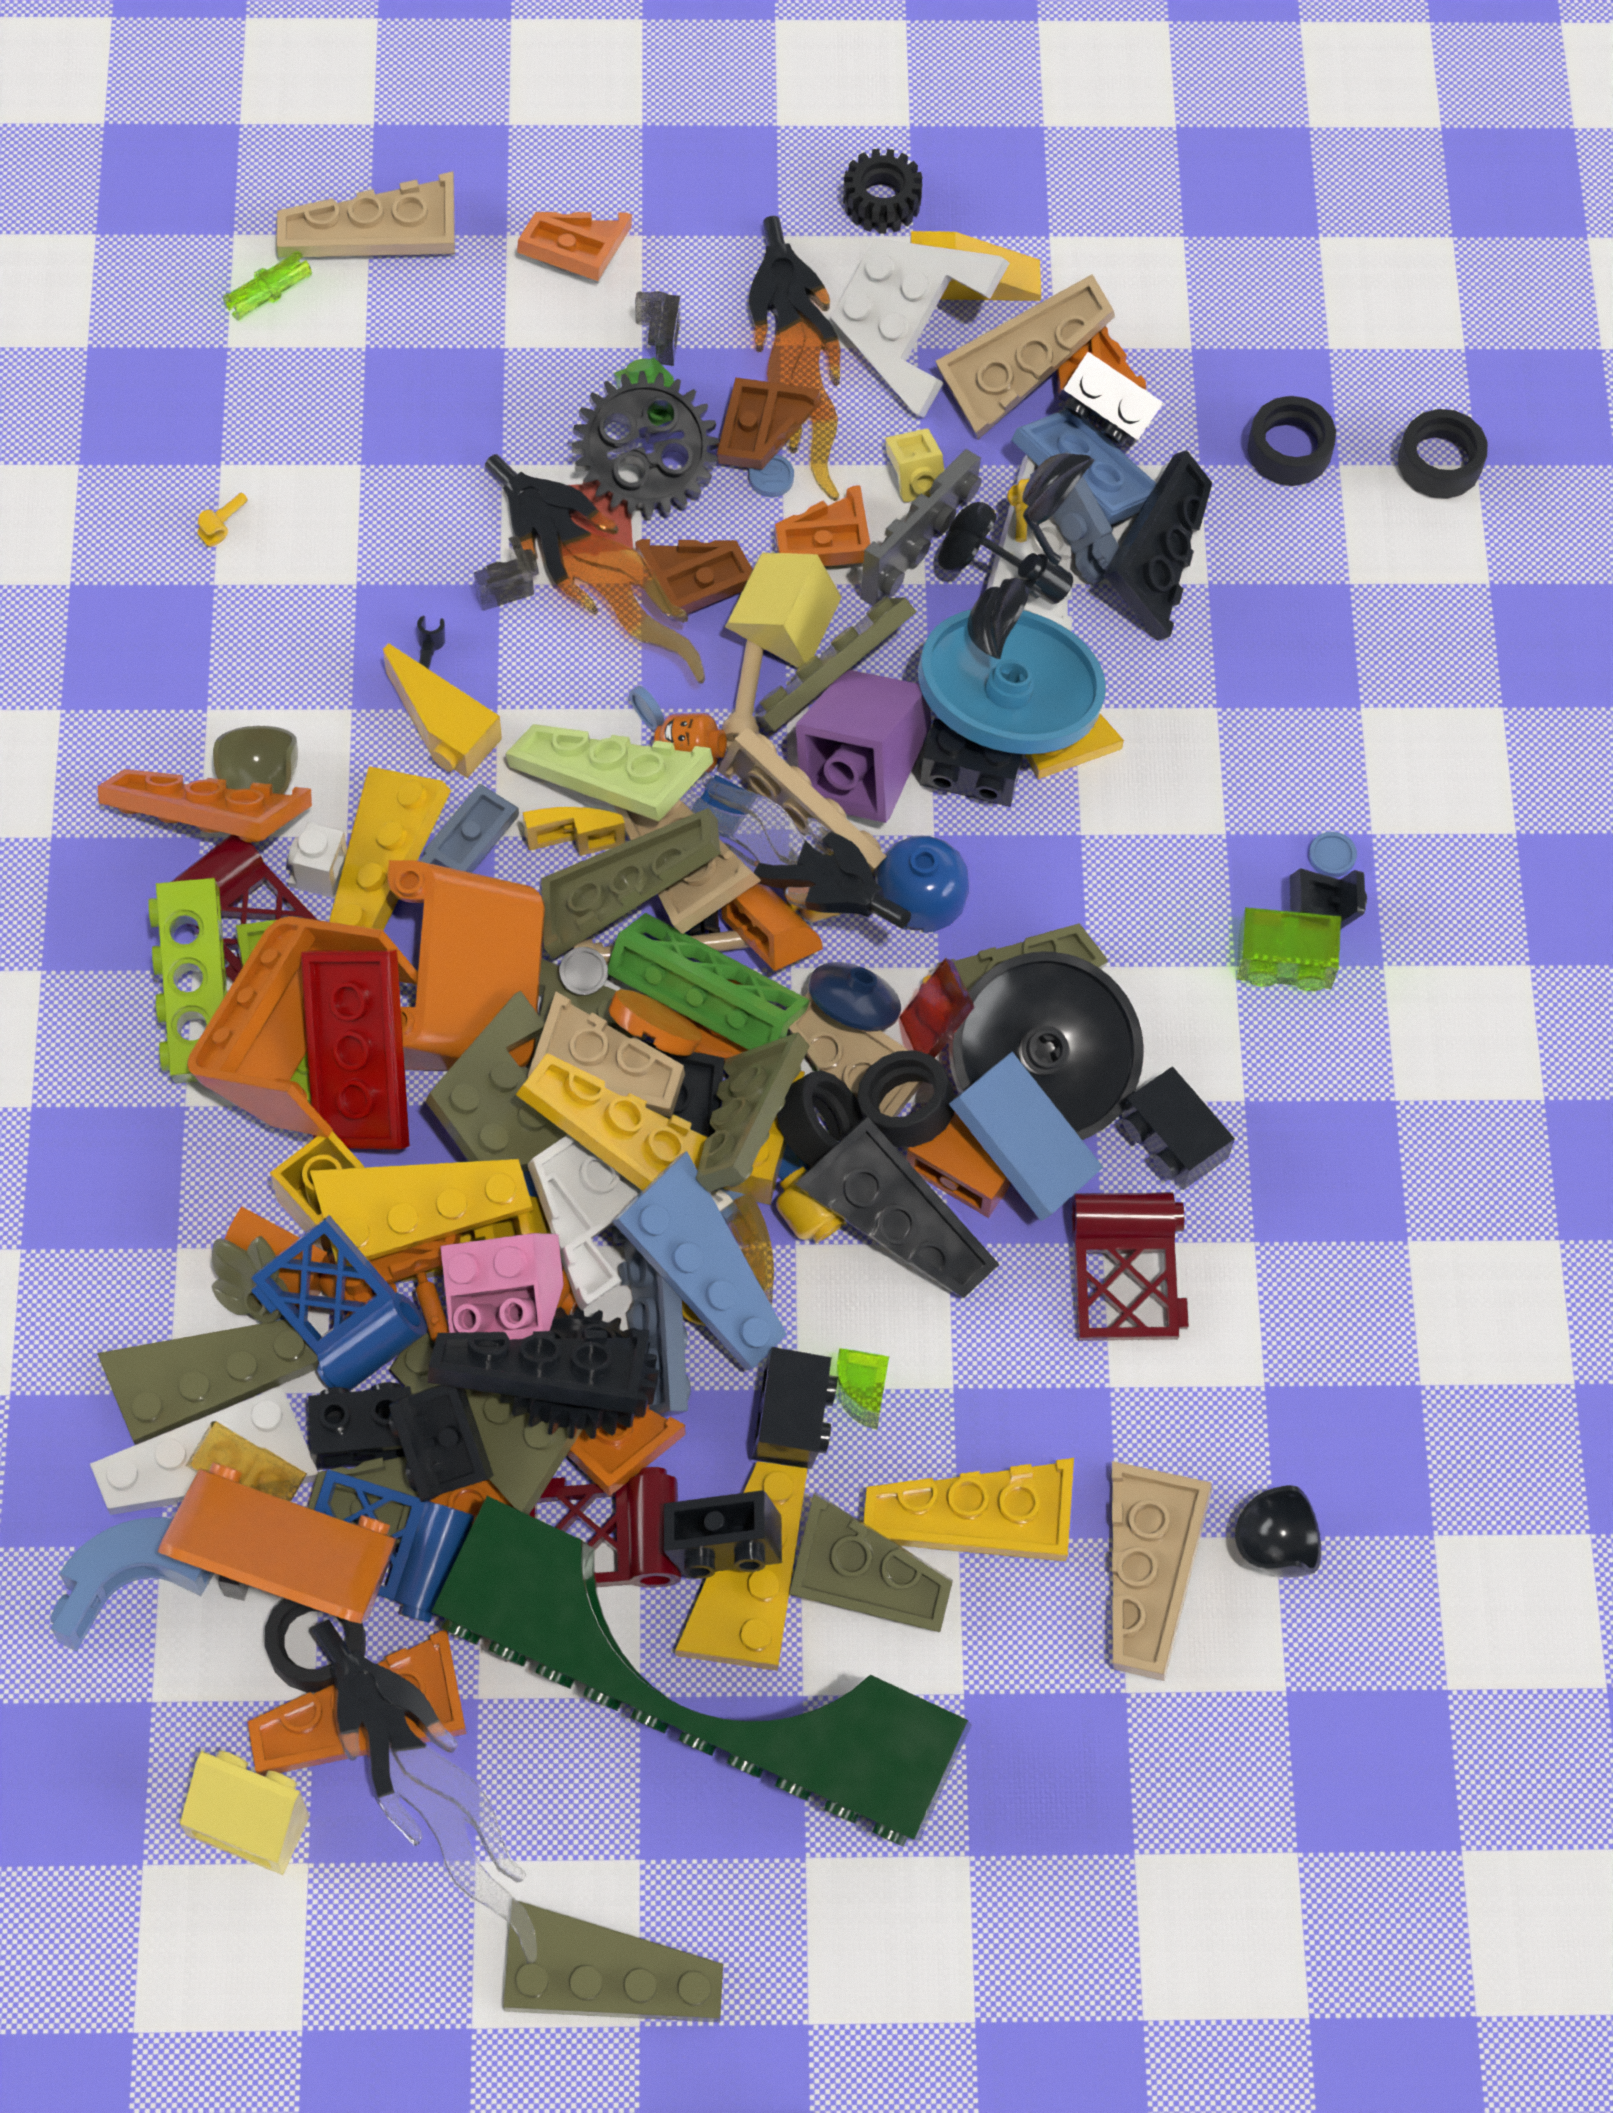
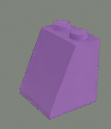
M847 670L824 691L796 723L798 768L805 772L811 781V786L824 798H830L837 802L847 815L887 823L931 728V708L923 697L920 685L918 683Z

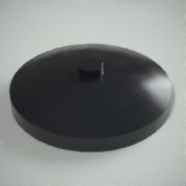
M1041 951L1026 953L1005 960L982 975L970 987L961 1000L953 1018L949 1036V1060L954 1082L961 1094L1002 1058L1013 1052L1078 1136L1084 1140L1102 1131L1124 1110L1127 1097L1135 1092L1139 1083L1143 1066L1144 1044L1139 1019L1133 1005L1122 988L1107 973L1079 957L1059 952Z

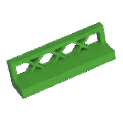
M644 913L618 933L608 965V974L748 1050L786 1037L789 1027L807 1011L810 1002L809 999L689 935L682 934L674 927L647 913ZM646 932L661 941L652 940L643 934ZM685 957L695 958L702 963L693 962ZM727 979L736 980L744 985L734 984ZM768 1001L777 1002L787 1007V1009L783 1010Z

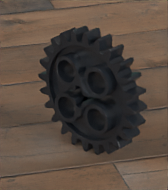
M640 371L637 383L632 384L624 373L621 374L619 389H616L609 381L604 382L605 398L593 392L590 394L589 401L594 410L580 408L579 417L587 424L574 425L573 434L584 440L572 443L571 450L572 453L584 455V457L575 462L574 468L575 471H589L583 479L582 485L584 488L597 484L598 489L594 499L596 502L603 500L606 496L612 498L611 512H615L621 504L627 505V516L629 519H632L637 508H643L646 520H651L653 509L659 507L662 514L667 518L670 516V503L674 502L679 508L685 510L688 504L685 496L686 493L697 499L701 496L702 491L696 481L710 483L712 475L703 467H715L717 465L718 457L707 452L719 446L718 438L707 436V434L715 429L716 421H702L701 418L707 413L709 406L707 403L696 407L692 405L696 395L694 389L685 395H681L679 393L680 379H676L670 387L664 386L663 373L659 372L654 383H648L645 372ZM656 409L665 410L670 414L672 422L667 426L659 427L650 422L648 414ZM612 422H619L627 427L629 434L623 439L616 440L610 438L604 428ZM682 432L684 434L682 439L676 438L664 441L673 433ZM640 438H645L647 444H654L652 453L646 454L643 447L637 448ZM628 451L621 454L618 458H607V454L610 452L618 453ZM668 452L680 453L686 460V465L680 469H670L664 465L662 456ZM631 464L637 466L642 471L643 477L637 482L630 483L623 480L618 471L621 467Z
M560 1306L555 1311L550 1331H554L555 1339L584 1338V1332L591 1330H606L607 1338H631V1330L638 1329L620 1330L621 1318L619 1317L611 1320L609 1323L602 1321L603 1311L601 1310L596 1311L592 1317H587L584 1315V1310H581L579 1306L575 1309L574 1315H567ZM648 1341L635 1414L503 1394L500 1395V1402H513V1416L529 1413L528 1426L530 1427L536 1426L542 1421L548 1423L547 1432L550 1435L555 1433L559 1427L566 1428L569 1439H574L577 1429H584L590 1439H595L597 1428L602 1427L612 1436L615 1435L617 1422L627 1428H631L634 1416L644 1418L647 1405H653L659 1377V1370L655 1369L657 1355L648 1354L650 1346Z

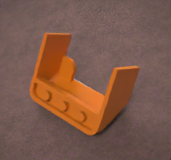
M293 916L280 918L265 930L191 1051L187 1062L188 1069L202 1085L272 1127L328 1138L333 1129L309 1104L305 1090L297 1082L290 1081L307 1052L301 952L307 950L397 949L399 982L417 985L418 971L383 930Z

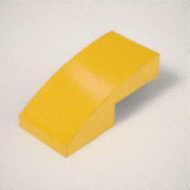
M553 807L522 812L524 835L529 851L575 840L579 856L612 849L625 843V823L623 816L618 813L585 807Z

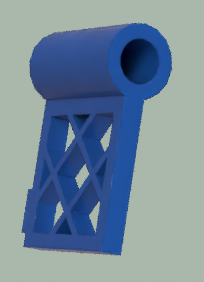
M330 1215L251 1277L257 1284L252 1288V1293L270 1314L278 1309L317 1354L319 1361L317 1366L318 1374L330 1388L344 1387L350 1391L427 1332L426 1321L416 1305L403 1294L396 1293ZM324 1233L339 1250L338 1265L311 1261L312 1243ZM303 1250L302 1260L293 1259V1257H295ZM347 1260L350 1262V1264H351L353 1267H351V1266H346ZM279 1268L302 1270L300 1293L282 1291L270 1275ZM311 1272L337 1275L336 1298L309 1295ZM346 1277L364 1279L376 1295L367 1302L344 1300ZM294 1303L300 1304L299 1309L294 1305ZM308 1306L335 1309L334 1327L321 1336L308 1321ZM344 1310L353 1311L350 1315L343 1319Z
M327 1469L314 1509L318 1512L337 1518L330 1504L337 1483L354 1488L364 1506V1509L343 1519L349 1523L359 1520L361 1515H368L373 1519L379 1520L375 1511L393 1501L412 1507L406 1527L391 1535L397 1537L398 1540L401 1539L397 1555L393 1551L390 1560L393 1567L387 1586L381 1585L378 1596L403 1604L401 1614L430 1623L433 1614H435L431 1611L471 1530L475 1515L431 1501L421 1502L418 1497ZM365 1492L383 1497V1499L371 1504Z

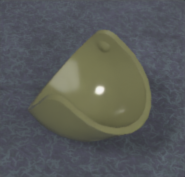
M247 726L230 730L219 736L214 743L213 760L218 779L226 780V788L250 789L252 783L272 784L273 793L284 794L297 767L298 745L296 736L286 729L273 726Z

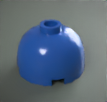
M911 836L896 842L885 853L887 857L879 865L875 874V881L883 888L884 896L911 912V919L907 926L915 929L923 928V933L935 932L950 926L962 914L969 894L968 870L960 853L950 844L932 836Z

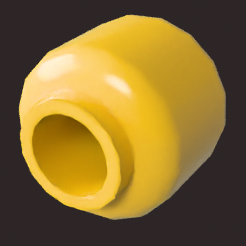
M801 1167L780 1183L784 1192L778 1197L776 1208L797 1238L801 1240L813 1238L816 1243H819L846 1224V1221L792 1185L806 1171L804 1167Z

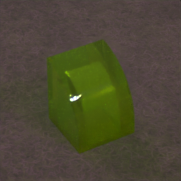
M839 1348L836 1376L838 1377L836 1392L844 1410L855 1421L866 1427L878 1430L889 1356Z

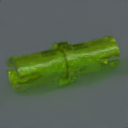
M296 250L292 255L267 270L260 268L254 272L253 279L232 292L223 295V301L228 311L234 308L235 311L232 312V316L239 321L243 316L267 301L271 303L281 299L282 292L312 275L307 260L300 263L299 260L303 259V255Z

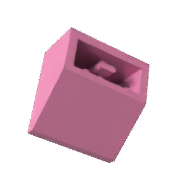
M531 1233L441 1246L449 1333L505 1332L509 1339H525L533 1335V1331H550L564 1285L558 1234Z

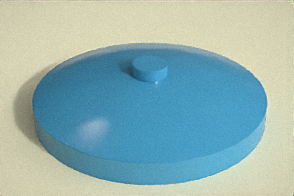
M972 609L960 612L942 621L926 639L918 667V680L923 697L941 721L958 734L975 743L995 750L1018 754L1053 752L1081 740L1090 732L1098 720L1106 693V682L1101 665L1091 649L1078 636L1051 619L1023 610L1005 641L1001 659L989 656L972 642L967 629L968 618Z

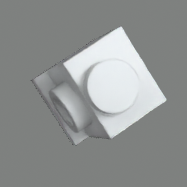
M307 822L304 831L300 834L299 838H294L290 847L288 864L292 865L293 869L288 880V886L334 898L347 853L344 831Z

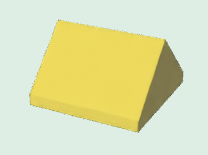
M761 553L725 627L795 667L800 668L805 662L814 657L842 597L818 554Z

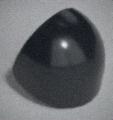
M1286 1485L1269 1489L1254 1497L1244 1507L1236 1524L1235 1541L1241 1556L1248 1563L1269 1574L1287 1578L1307 1576L1318 1570L1321 1562L1319 1527L1311 1503L1299 1487Z

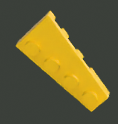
M546 1053L515 1094L642 1191L680 1154L686 1151L696 1169L698 1170L707 1137L691 1130L692 1123L674 1114L668 1119L646 1108L647 1101L631 1093H628L627 1096H621L605 1088L604 1080L549 1053Z
M519 1159L310 1171L323 1219L330 1215L368 1261L534 1211ZM330 1240L335 1261L338 1265L339 1250ZM347 1260L346 1266H352Z
M1074 1458L1056 1460L1054 1464L1033 1467L1031 1464L1011 1466L1010 1470L981 1474L980 1471L961 1473L959 1477L941 1480L926 1478L869 1486L866 1488L863 1523L899 1546L1066 1561L1069 1545Z
M757 1461L744 1493L765 1490L781 1514L782 1563L765 1565L764 1569L756 1572H743L737 1569L717 1571L713 1576L706 1578L676 1647L675 1656L778 1671L808 1468Z

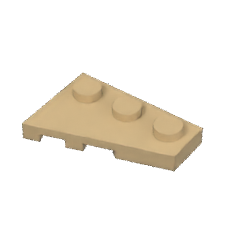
M555 992L527 1078L546 1053H549L604 1080L605 1088L621 1096H627L628 1093H631L647 1101L646 1108L662 1116L671 1117L685 1076L684 1065L636 1037L629 1038L608 1026V1022L593 1012L589 1015L572 1005L570 999Z
M810 992L805 995V998L810 1000L807 1011L788 1029L790 1034L799 1032L810 1045L806 1056L818 1071L822 1070L834 1074L848 1086L856 1098L859 1082L870 1066L889 1054L897 1051H909L882 1031H864L837 1022L816 1005ZM912 1081L896 1086L882 1100L879 1106L880 1112L890 1117H897L922 1085L923 1081Z

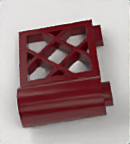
M230 834L171 881L215 878L220 892L221 916L241 917V924H247V918L278 920L283 917L293 916L317 920L264 863L261 855L252 843L243 841L236 835ZM264 882L277 894L276 910L248 908L249 894ZM243 899L242 907H233ZM283 902L291 909V911L282 910ZM186 924L187 926L192 927L199 934L198 926L194 924ZM223 938L225 963L227 964L226 978L233 984L242 969L239 953L237 958L229 949H238L237 940Z
M1173 1192L1075 1193L1072 1197L1071 1217L1075 1250L1078 1341L1178 1340L1179 1329H1188L1189 1327L1187 1298H1178L1175 1254V1232L1184 1231L1185 1215L1183 1202H1175ZM1164 1252V1272L1153 1284L1131 1265L1142 1253ZM1086 1253H1106L1120 1267L1102 1285L1087 1271ZM1119 1253L1133 1254L1125 1260ZM1124 1271L1146 1290L1129 1309L1107 1290ZM1164 1281L1166 1297L1157 1289ZM1087 1283L1096 1290L1089 1299ZM1151 1295L1166 1309L1167 1327H1147L1133 1313ZM1100 1296L1122 1314L1109 1328H1089L1088 1309ZM1128 1320L1134 1327L1120 1326Z
M661 1467L642 1468L636 1476L631 1477L626 1484L613 1493L610 1497H616V1514L602 1529L583 1513L596 1498L609 1497L597 1484L567 1486L565 1477L551 1479L537 1503L559 1501L570 1511L556 1528L566 1532L577 1519H580L596 1533L588 1543L589 1546L596 1550L605 1541L618 1554V1571L595 1572L597 1587L634 1585L644 1588L672 1586L681 1581V1573L664 1552V1503L678 1502L677 1479L674 1476L667 1475L666 1469ZM582 1499L576 1506L569 1501ZM537 1503L529 1514L538 1519ZM616 1527L617 1542L609 1536Z

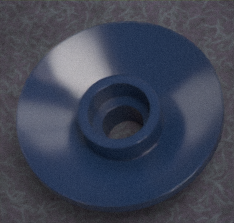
M844 962L826 963L817 967L810 977L809 992L816 1005L832 1019L848 1027L864 1031H880L894 1025L900 1015L901 1003L895 990L883 978L861 966Z

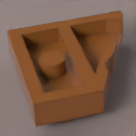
M735 377L717 451L718 464L763 470L820 405V389Z
M650 539L635 541L636 553L673 619L742 592L753 570L736 540H714L709 543H702L698 540L678 539V546L650 545Z

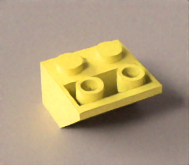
M201 1751L196 1761L180 1820V1825L186 1836L283 1875L310 1818L300 1791L295 1789L297 1783L291 1778L275 1771H268L264 1777L247 1770L248 1763L229 1752L219 1751L215 1757Z

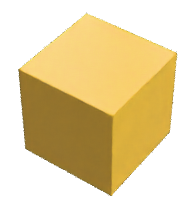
M332 1131L328 1138L322 1136L315 1137L272 1170L270 1175L278 1203L302 1230L307 1233L323 1220L310 1171L365 1167ZM325 1233L314 1241L318 1248L324 1251L331 1248L330 1240Z

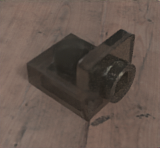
M639 291L635 297L636 324L649 326L648 345L656 346V359L660 364L674 366L681 324L680 296L668 295L660 291L651 293Z
M518 535L508 538L511 561L494 562L482 570L474 572L476 597L482 611L534 595L533 576L539 575L538 565L531 548L523 549Z

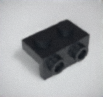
M437 1385L406 1395L389 1404L391 1412L389 1415L390 1430L395 1440L402 1444L407 1459V1480L411 1488L418 1492L421 1502L433 1500L443 1493L486 1481L494 1476L465 1388Z

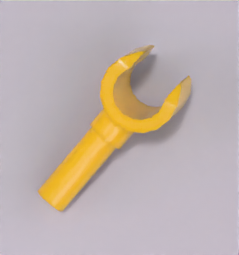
M1021 479L1007 493L1010 505L1015 506V541L1020 543L1027 541V522L1023 517V513L1028 505L1023 502L1022 496L1029 479Z
M239 493L216 512L207 509L199 514L198 525L200 527L198 535L207 546H215L225 539L228 534V528L224 522L248 501L245 494Z

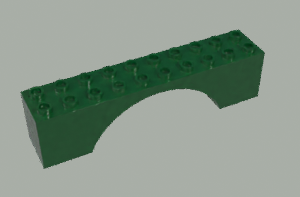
M486 1496L431 1611L445 1618L440 1628L476 1645L481 1636L492 1640L488 1651L523 1667L528 1658L539 1662L535 1673L571 1689L574 1681L577 1680L587 1685L583 1696L618 1711L621 1703H626L634 1707L630 1718L664 1734L669 1724L683 1730L678 1741L712 1756L716 1747H719L731 1753L726 1762L727 1764L760 1779L764 1769L779 1776L775 1784L776 1787L808 1801L811 1793L814 1792L827 1799L824 1810L856 1824L859 1815L867 1817L876 1822L873 1833L903 1847L908 1837L915 1841H920L972 1726L969 1720L871 1674L853 1690L837 1700L813 1711L789 1718L769 1721H739L702 1714L681 1706L654 1688L634 1668L614 1639L604 1617L598 1597L595 1580V1549L583 1540L489 1496Z

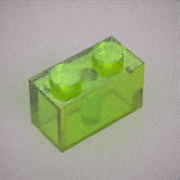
M1245 907L1239 927L1236 980L1249 981L1251 984L1261 987L1285 984L1295 985L1305 991H1319L1323 988L1332 989L1339 969L1341 917Z

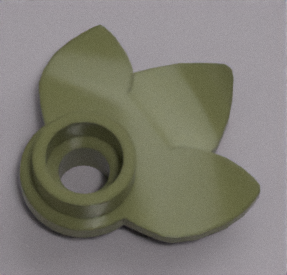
M262 1236L255 1238L247 1251L222 1238L214 1241L211 1261L219 1279L212 1284V1291L220 1304L236 1315L250 1313L256 1320L262 1323H271L282 1316L281 1312L276 1309L270 1314L251 1291L257 1285L251 1277L276 1257L274 1251ZM278 1269L270 1277L282 1291L289 1292L284 1281L278 1277Z

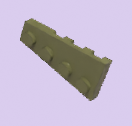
M886 596L866 612V616L854 627H848L835 637L830 643L832 646L819 658L814 656L805 662L795 672L798 677L785 689L780 685L768 693L759 702L763 708L754 715L765 730H777L917 611L906 597L889 598Z

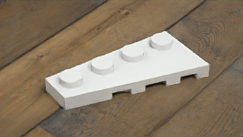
M1025 455L1022 460L1016 485L1021 479H1030V474L1039 467L1028 455ZM1010 505L999 546L1022 561L1031 553H1036L1037 555L1045 554L1028 524L1027 541L1023 543L1015 541L1016 513L1015 506ZM1051 516L1048 520L1039 524V527L1053 551L1062 557L1059 565L1067 570V560L1071 557V545L1063 536L1053 516ZM996 554L986 590L990 587H1000L1004 579L1015 577L1021 579L1018 575V568ZM1072 588L1061 602L1054 605L1047 603L1041 597L1035 599L1029 594L1024 611L1051 619L1072 631V616H1068V600L1072 597Z
M282 1386L90 1463L110 1515L177 1504L179 1500H183L199 1468L210 1471L213 1462L243 1472L239 1482L259 1491L277 1488V1484L301 1480L303 1484L315 1482L318 1474Z

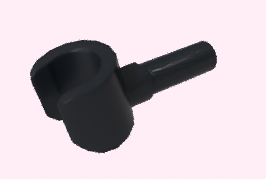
M423 615L417 621L418 643L421 647L419 663L429 669L434 651L440 649L445 644V622L441 618L439 628L428 631L425 630L426 619Z

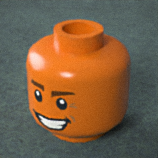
M675 713L669 715L663 725L657 727L654 735V741L673 743L675 750L692 752L695 746L711 748L714 762L703 774L713 771L718 758H723L726 753V734L723 729H718L714 718L706 713Z

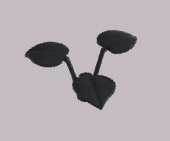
M1062 453L1049 457L1035 470L1024 489L1022 500L1028 507L1024 511L1023 517L1045 554L1037 555L1036 553H1031L1022 561L986 538V535L994 526L997 516L995 510L984 502H975L962 509L953 520L948 535H946L940 545L938 563L947 572H958L970 564L976 556L980 545L1018 568V575L1021 579L1016 577L1004 579L1000 587H990L985 590L974 604L968 618L967 629L972 642L981 651L993 658L1001 659L1005 641L1021 616L1029 594L1035 599L1041 597L1047 603L1054 605L1061 602L1072 588L1073 575L1059 565L1062 557L1053 551L1039 524L1048 520L1058 510L1087 469L1095 461L1088 455Z

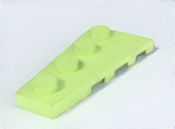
M533 724L505 753L511 768L656 821H660L714 762L711 748L695 746L692 752L675 750L674 744L670 742L654 741L652 747L631 744L630 738L625 736L611 735L610 738L601 740L590 739L588 731Z

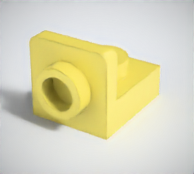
M926 428L886 437V453L898 474L900 496L903 501H914L921 493L930 497V490L934 480L944 471L943 454L930 430Z

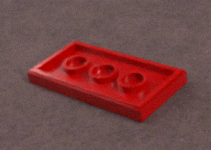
M397 949L307 950L301 952L311 1106L333 1129L332 1131L347 1148L403 1149L409 1147Z

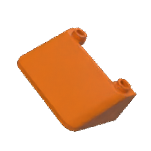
M389 860L388 884L393 894L404 902L424 903L415 1007L401 1006L405 1070L449 1071L515 993L521 991L538 1014L545 904L539 892L528 885L421 861ZM536 1037L509 1052L519 1067H525L531 1061Z
M213 1462L210 1471L199 1468L160 1543L159 1553L348 1621L361 1624L370 1617L398 1540L397 1537L388 1535L391 1525L364 1515L360 1516L358 1524H352L245 1486L239 1482L243 1472Z

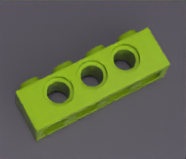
M215 878L156 883L157 898L148 899L151 928L159 927L160 945L152 946L153 969L155 975H163L164 993L156 994L158 1023L166 1022L167 1041L159 1042L160 1063L162 1071L170 1070V1076L175 1084L199 1082L189 1071L187 1065L189 1055L199 1039H184L181 1036L183 1025L188 1020L194 1018L202 1019L208 1025L227 994L220 892ZM183 924H194L199 927L197 938L189 944H179L174 941L175 931ZM197 971L203 975L202 983L195 991L183 992L178 989V980L185 972Z

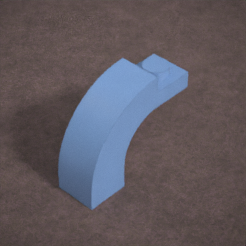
M150 1517L123 1522L94 1536L66 1562L59 1574L66 1588L72 1592L70 1596L64 1594L54 1607L51 1615V1623H53L51 1630L58 1643L77 1652L106 1601L124 1585L140 1579L156 1578L167 1580L202 1596L214 1573L158 1552L160 1543L173 1520L172 1518Z

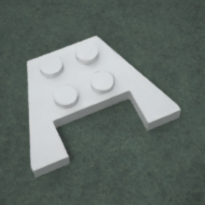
M874 238L831 318L914 413L924 418L943 382L908 363L907 358L950 280L954 279L990 299L1010 263L997 255Z
M566 1135L535 1156L527 1166L551 1233L558 1234L561 1261L576 1303L583 1310L622 1281L591 1239L613 1225L612 1221L642 1190L570 1135ZM718 1189L717 1192H710L720 1212L733 1202L730 1196L721 1189Z

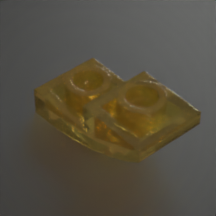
M749 1192L733 1200V1220L729 1221L734 1237L743 1248L741 1249L743 1255L772 1305L774 1261L771 1240L760 1208L752 1193Z
M217 1421L210 1423L185 1465L198 1472L199 1468L210 1471L213 1462L243 1472L239 1481L241 1484L290 1502L307 1473L264 1447L256 1446Z

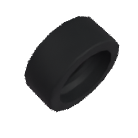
M1297 396L1275 398L1263 405L1253 418L1247 451L1252 465L1262 476L1269 480L1291 486L1305 484L1321 476L1329 465L1337 431L1329 413L1314 401ZM1286 424L1299 426L1314 436L1318 442V447L1310 455L1300 457L1286 456L1269 445L1265 439L1266 433L1275 426Z
M1435 409L1423 412L1410 422L1403 435L1398 453V467L1404 480L1422 494L1429 497L1446 499L1463 495L1475 486L1482 473L1487 458L1488 441L1482 428L1465 414L1448 409ZM1434 437L1446 438L1459 444L1466 451L1469 461L1462 468L1454 470L1438 469L1427 464L1419 456L1417 446L1422 440Z
M917 1050L897 1051L880 1058L867 1069L859 1082L857 1100L863 1117H869L894 1147L897 1148L916 1147L932 1141L947 1128L955 1113L949 1103L956 1097L944 1066L932 1055ZM912 1081H923L933 1085L934 1093L919 1111L900 1117H890L880 1112L879 1106L882 1100L896 1086Z
M822 1070L810 1072L793 1082L785 1096V1105L777 1113L779 1128L786 1143L796 1156L810 1167L863 1118L858 1100L848 1086L834 1074ZM814 1107H816L819 1113L823 1116L828 1126L830 1134H828V1132L819 1122L818 1117L814 1111Z
M284 1598L273 1608L265 1625V1649L275 1673L288 1686L306 1693H316L334 1684V1679L330 1672L333 1664L322 1669H306L296 1665L286 1652L285 1634L289 1625L297 1617L319 1610ZM336 1617L343 1624L346 1631V1646L350 1652L358 1650L364 1657L366 1653V1633L363 1623H355Z

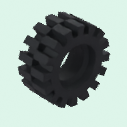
M879 148L872 149L870 158L863 152L858 155V162L852 160L849 163L848 171L846 170L844 175L843 204H845L847 216L852 215V222L858 226L864 221V230L871 232L874 225L879 226L878 234H886L887 226H891L893 232L901 230V221L908 227L913 221V216H918L921 206L923 177L921 172H917L918 165L914 160L908 164V156L904 153L895 158V150L887 149L886 155H880ZM885 184L896 188L899 193L893 197L879 198L868 193L866 189L873 185Z

